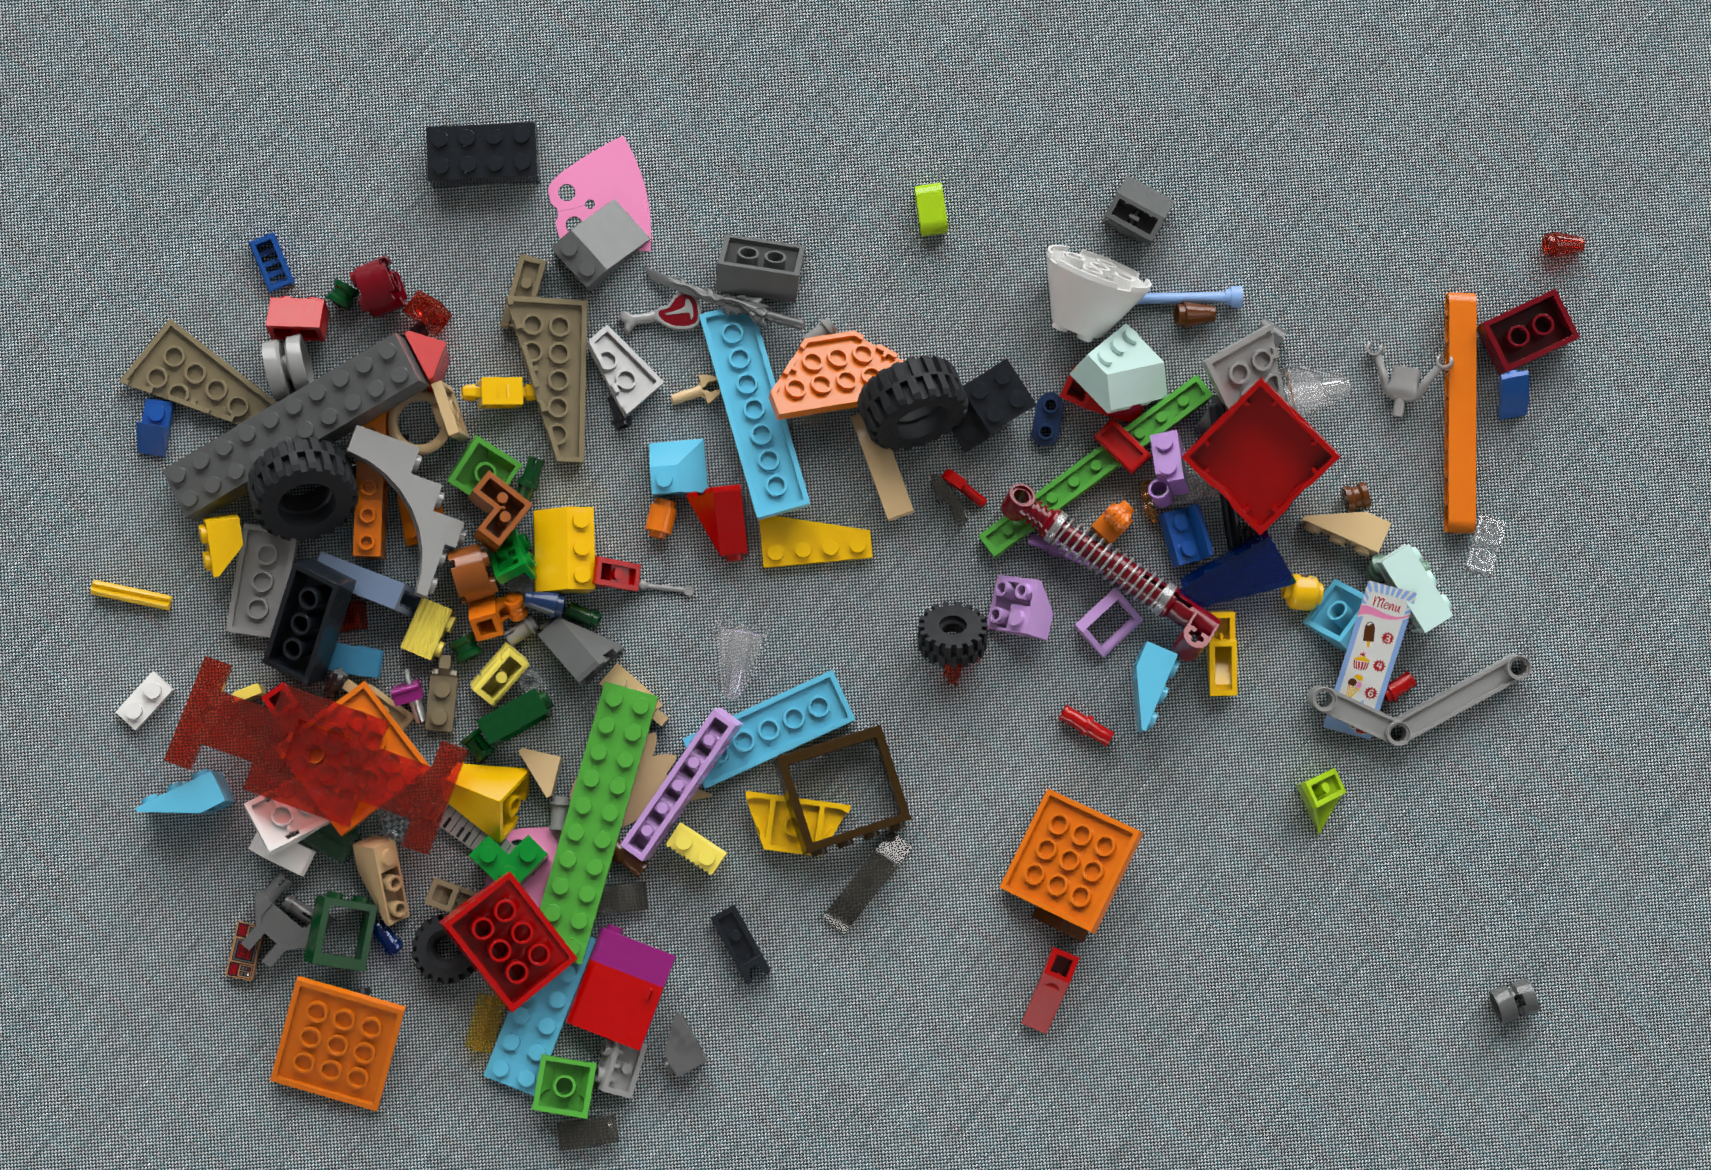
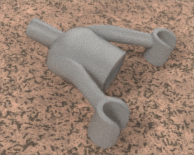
M1369 342L1366 346L1368 354L1375 360L1383 393L1395 400L1392 416L1402 418L1405 403L1420 400L1436 376L1442 370L1448 371L1454 366L1452 356L1447 365H1441L1442 354H1439L1436 358L1437 364L1425 376L1420 385L1419 381L1422 370L1399 365L1393 366L1392 376L1389 381L1382 358L1385 350L1384 346L1381 343L1380 349L1376 353L1371 352L1372 342Z

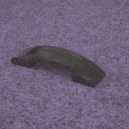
M889 832L823 915V918L845 934L913 847L896 833Z

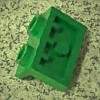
M516 528L495 554L487 548L495 579L500 585L524 572L531 580L537 578L534 569L537 567V563L529 552V548L532 547L526 534H520Z

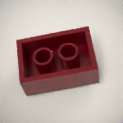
M1556 288L1489 319L1477 327V333L1499 377L1508 371L1516 370L1561 349L1580 338Z

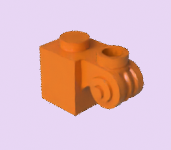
M1124 500L1120 504L1113 502L1091 525L1090 530L1094 534L1097 533L1100 539L1104 538L1106 545L1109 543L1113 544L1134 521L1131 516L1135 510Z
M509 592L499 598H496L494 595L468 603L469 622L477 642L504 635L503 622L506 619L510 618L511 621L517 622L523 620L528 615L527 607H524L523 596L515 592Z

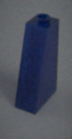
M1267 530L1180 578L1183 586L1181 594L1201 607L1296 583Z

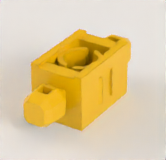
M481 377V380L477 381V387L475 384L461 388V398L471 402H475L478 399V409H519L523 405V399L525 402L536 400L532 385L525 384L523 387L522 377Z

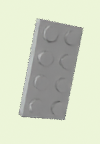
M244 523L242 531L243 546L239 550L226 632L270 638L292 565L296 559L298 541L292 538L291 541L281 539L280 535L276 537L268 533L260 525Z

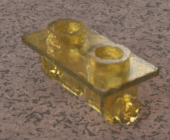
M478 993L465 1047L472 1048L471 1050L484 1051L492 1054L504 1008L496 996Z

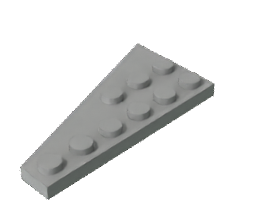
M1268 323L1201 361L1221 403L1225 406V412L1260 377L1285 399L1282 376L1279 375L1277 358H1279L1278 348L1275 347L1274 323Z

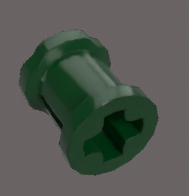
M480 728L470 733L460 742L474 756L476 765L486 760L496 751L495 747H490L483 738Z

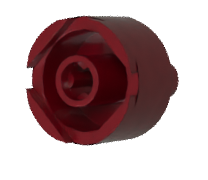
M387 255L360 265L354 271L349 272L354 287H358L361 297L358 300L362 310L365 313L369 311L371 316L375 318L382 317L408 305L404 301L408 298L398 271L394 272L390 269L389 265L393 264V262Z

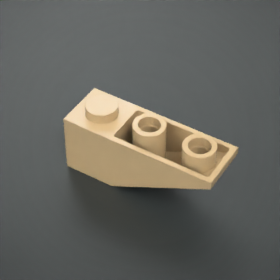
M1368 512L1303 516L1299 523L1305 525L1303 529L1316 535L1322 532L1330 536L1329 540L1341 546L1347 543L1355 547L1354 551L1366 557H1369L1370 554L1376 555L1379 553L1391 525V522Z
M372 835L352 844L357 870L375 905L378 906L377 909L386 926H391L409 917L410 914L395 839Z

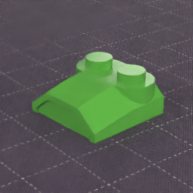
M475 435L457 460L446 481L470 496L472 490L488 471H491L509 485L523 464L478 435Z
M542 1054L532 1110L588 1119L597 1063Z

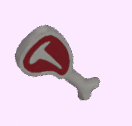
M678 292L666 306L641 314H630L622 311L619 315V320L624 323V331L627 334H630L635 326L651 322H658L671 330L689 331L697 328L701 323L699 314H702L701 304L698 298Z

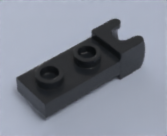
M735 904L710 918L747 985L753 981L750 974L751 967L759 966L765 974L772 971Z

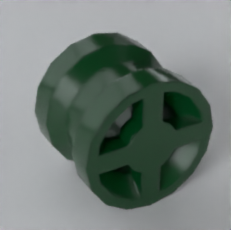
M335 279L332 292L327 293L325 298L340 308L350 311L353 298L357 297L360 292L352 286Z
M474 633L464 635L449 644L451 650L457 654L456 661L458 664L466 663L483 653L482 649L475 643L476 637Z

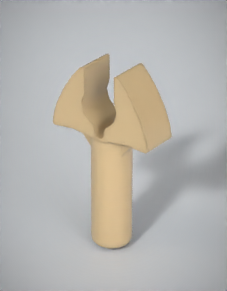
M705 374L698 375L700 379L699 384L696 387L672 394V403L676 405L702 397L707 400L708 405L719 397L721 391L717 389L709 392L704 389L709 383L717 382V377Z

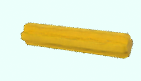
M94 580L91 585V594L164 610H170L172 605V597L165 594Z

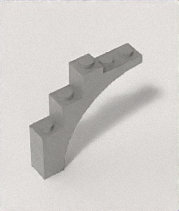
M356 425L345 454L365 463L383 476L399 494L407 507L417 533L419 546V575L414 595L424 599L428 593L433 594L437 585L438 578L434 577L437 567H443L447 552H444L443 549L454 550L457 545L462 546L467 532L463 529L465 522L433 511L434 508H440L444 493L440 492L441 484L411 474L412 471L417 472L422 459V456L418 455L420 447Z

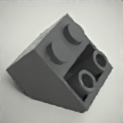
M1127 175L1101 223L1149 248L1175 200Z

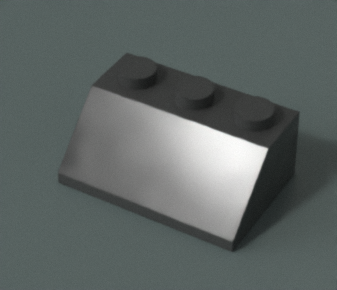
M725 234L717 264L715 291L796 303L805 246Z

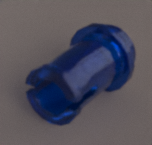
M384 920L374 925L373 935L385 948V954L389 953L390 956H393L404 947L402 944L403 939L401 937L398 938L389 926H386Z

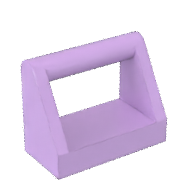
M1114 587L1073 627L1104 658L1142 623L1143 619L1122 593ZM1117 601L1131 618L1100 645L1087 628Z

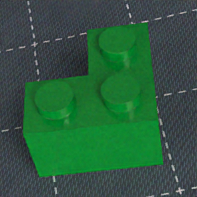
M488 835L469 854V857L493 881H496L510 871L521 886L549 859L548 853L529 835L509 854Z

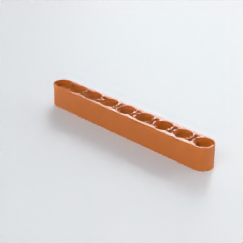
M1447 293L1445 297L1444 365L1450 362V357L1452 356L1454 366L1452 369L1444 371L1445 533L1474 534L1476 527L1477 298L1475 293Z

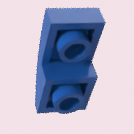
M1511 370L1500 375L1497 387L1500 396L1497 408L1499 420L1526 416L1529 403L1528 370Z

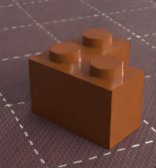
M488 471L472 490L468 500L488 514L473 537L495 554L533 504L491 471Z

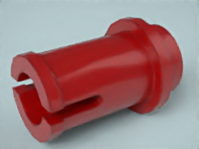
M1406 671L1403 675L1390 682L1387 686L1384 700L1387 703L1391 701L1396 702L1398 701L1397 697L1414 688L1417 684L1413 676Z

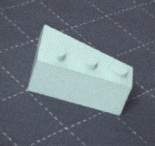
M1127 323L1087 354L1070 373L1107 413L1130 409L1133 405L1137 404L1142 406L1148 405L1151 401L1155 400L1160 402L1168 396L1164 361Z

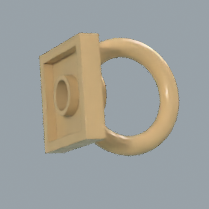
M442 380L431 384L433 392L422 390L390 409L388 414L387 427L390 437L420 447L418 455H426L438 450L444 445L449 436L459 442L470 438L453 388ZM415 401H426L432 404L434 417L440 427L438 435L432 441L425 444H413L407 441L401 435L398 427L401 411L408 404Z

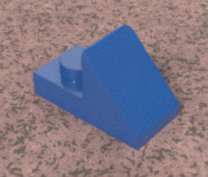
M146 398L142 423H136L138 453L166 457L175 403Z

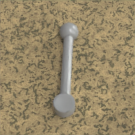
M645 580L639 581V590L641 591L654 589L680 592L686 596H692L695 592L691 585L676 587L650 584Z

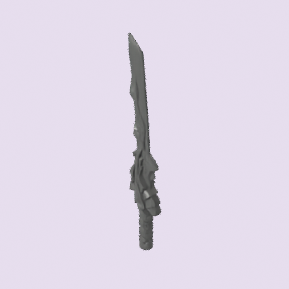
M644 266L651 281L722 306L727 316H730V314L739 316V314L742 315L743 313L749 315L751 321L763 328H766L765 321L793 327L798 330H803L805 327V320L770 311V306L761 304L763 298L747 297L746 295L730 296L728 293L722 296L714 293L712 288H699L686 283L684 278L668 276Z

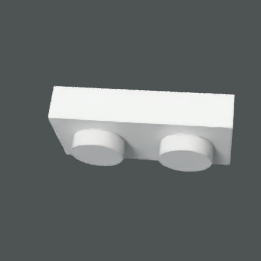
M153 671L118 708L116 713L135 731H138L170 697L175 689Z

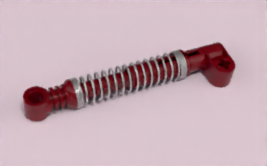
M1018 483L1010 488L1001 503V511L1006 518L1012 521L1026 519L1025 524L1032 523L1031 528L1033 529L1035 526L1038 527L1036 531L1039 532L1040 538L1046 540L1048 544L1054 545L1057 541H1060L1058 550H1062L1065 545L1068 546L1066 555H1069L1073 550L1076 552L1073 560H1076L1080 555L1083 556L1081 565H1084L1089 560L1088 570H1091L1095 565L1098 566L1095 572L1096 575L1104 570L1103 580L1110 579V585L1118 584V590L1124 588L1125 595L1133 594L1132 599L1139 598L1140 604H1148L1147 609L1153 608L1152 612L1160 617H1167L1181 626L1183 629L1173 645L1174 652L1183 661L1191 662L1198 658L1210 642L1222 620L1182 595L1181 589L1174 584L1172 585L1171 582L1168 584L1164 583V577L1158 579L1156 572L1153 575L1149 573V567L1143 569L1141 567L1142 563L1137 565L1134 563V558L1128 559L1126 557L1127 553L1120 554L1119 548L1113 553L1110 552L1112 543H1109L1106 548L1102 547L1105 541L1104 538L1096 543L1097 533L1091 538L1087 537L1090 528L1081 533L1082 523L1076 528L1073 527L1075 518L1066 523L1068 518L1066 512L1064 513L1060 509L1054 510L1052 508L1049 511L1047 509L1048 505L1045 504L1043 507L1041 505L1042 501L1037 503L1035 493L1028 485ZM1193 635L1198 637L1195 642L1191 640Z

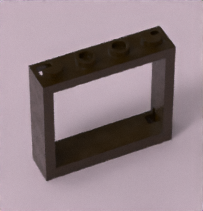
M881 724L773 759L803 855L811 852L812 857L828 853L826 847L837 844L838 849L854 844L853 838L863 836L865 841L880 836L878 830L887 827L890 832L905 828L904 822L911 820ZM874 739L898 815L813 842L788 766Z

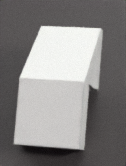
M256 832L248 848L261 857L303 877L316 851L298 842L270 857L258 832Z

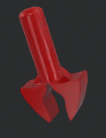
M947 468L941 478L952 488L958 489L980 508L984 507L987 499L966 483V479Z

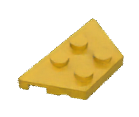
M745 791V798L762 848L803 855L785 797ZM799 798L813 842L833 836L839 824L851 809V805Z

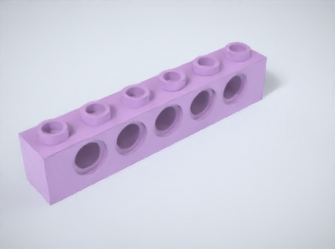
M722 708L713 709L620 844L623 848L641 861L652 857L743 725L742 722Z

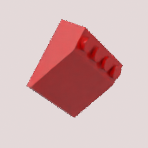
M510 871L462 903L438 922L495 996L510 1012H514L578 959Z

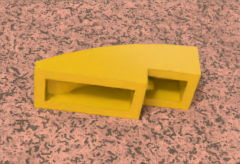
M1207 610L1222 620L1206 646L1209 696H1238L1235 611Z

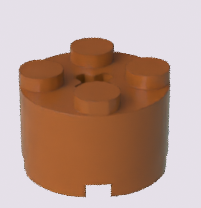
M476 543L447 552L448 560L451 561L453 566L451 572L462 605L494 596L495 592H499L493 569L488 571V566H491L487 547Z

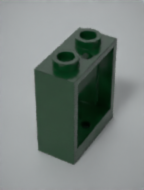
M533 688L476 721L489 745L497 747L554 715L551 711L554 704L547 692H541Z
M327 891L326 896L316 895L304 961L311 964L365 972L378 906L369 903L370 898L353 895L352 900L343 899L342 893ZM331 905L363 910L354 957L321 952Z

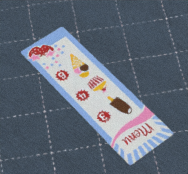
M1368 581L1336 682L1335 691L1380 711L1411 614L1406 601L1414 605L1417 595L1415 592ZM1326 715L1323 724L1324 728L1371 739L1372 735Z

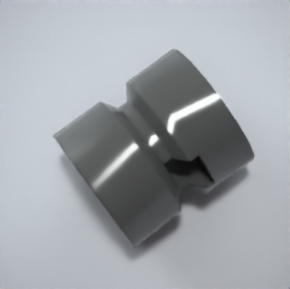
M1527 978L1511 983L1510 988L1501 986L1489 991V999L1493 1011L1501 1025L1517 1020L1520 1014L1523 1017H1527L1540 1011L1537 996ZM1513 996H1516L1519 1005H1516V1002H1515V999H1514Z

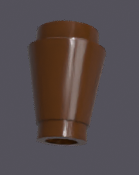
M1183 301L1181 304H1176L1174 308L1176 326H1182L1183 329L1215 322L1216 319L1215 306Z

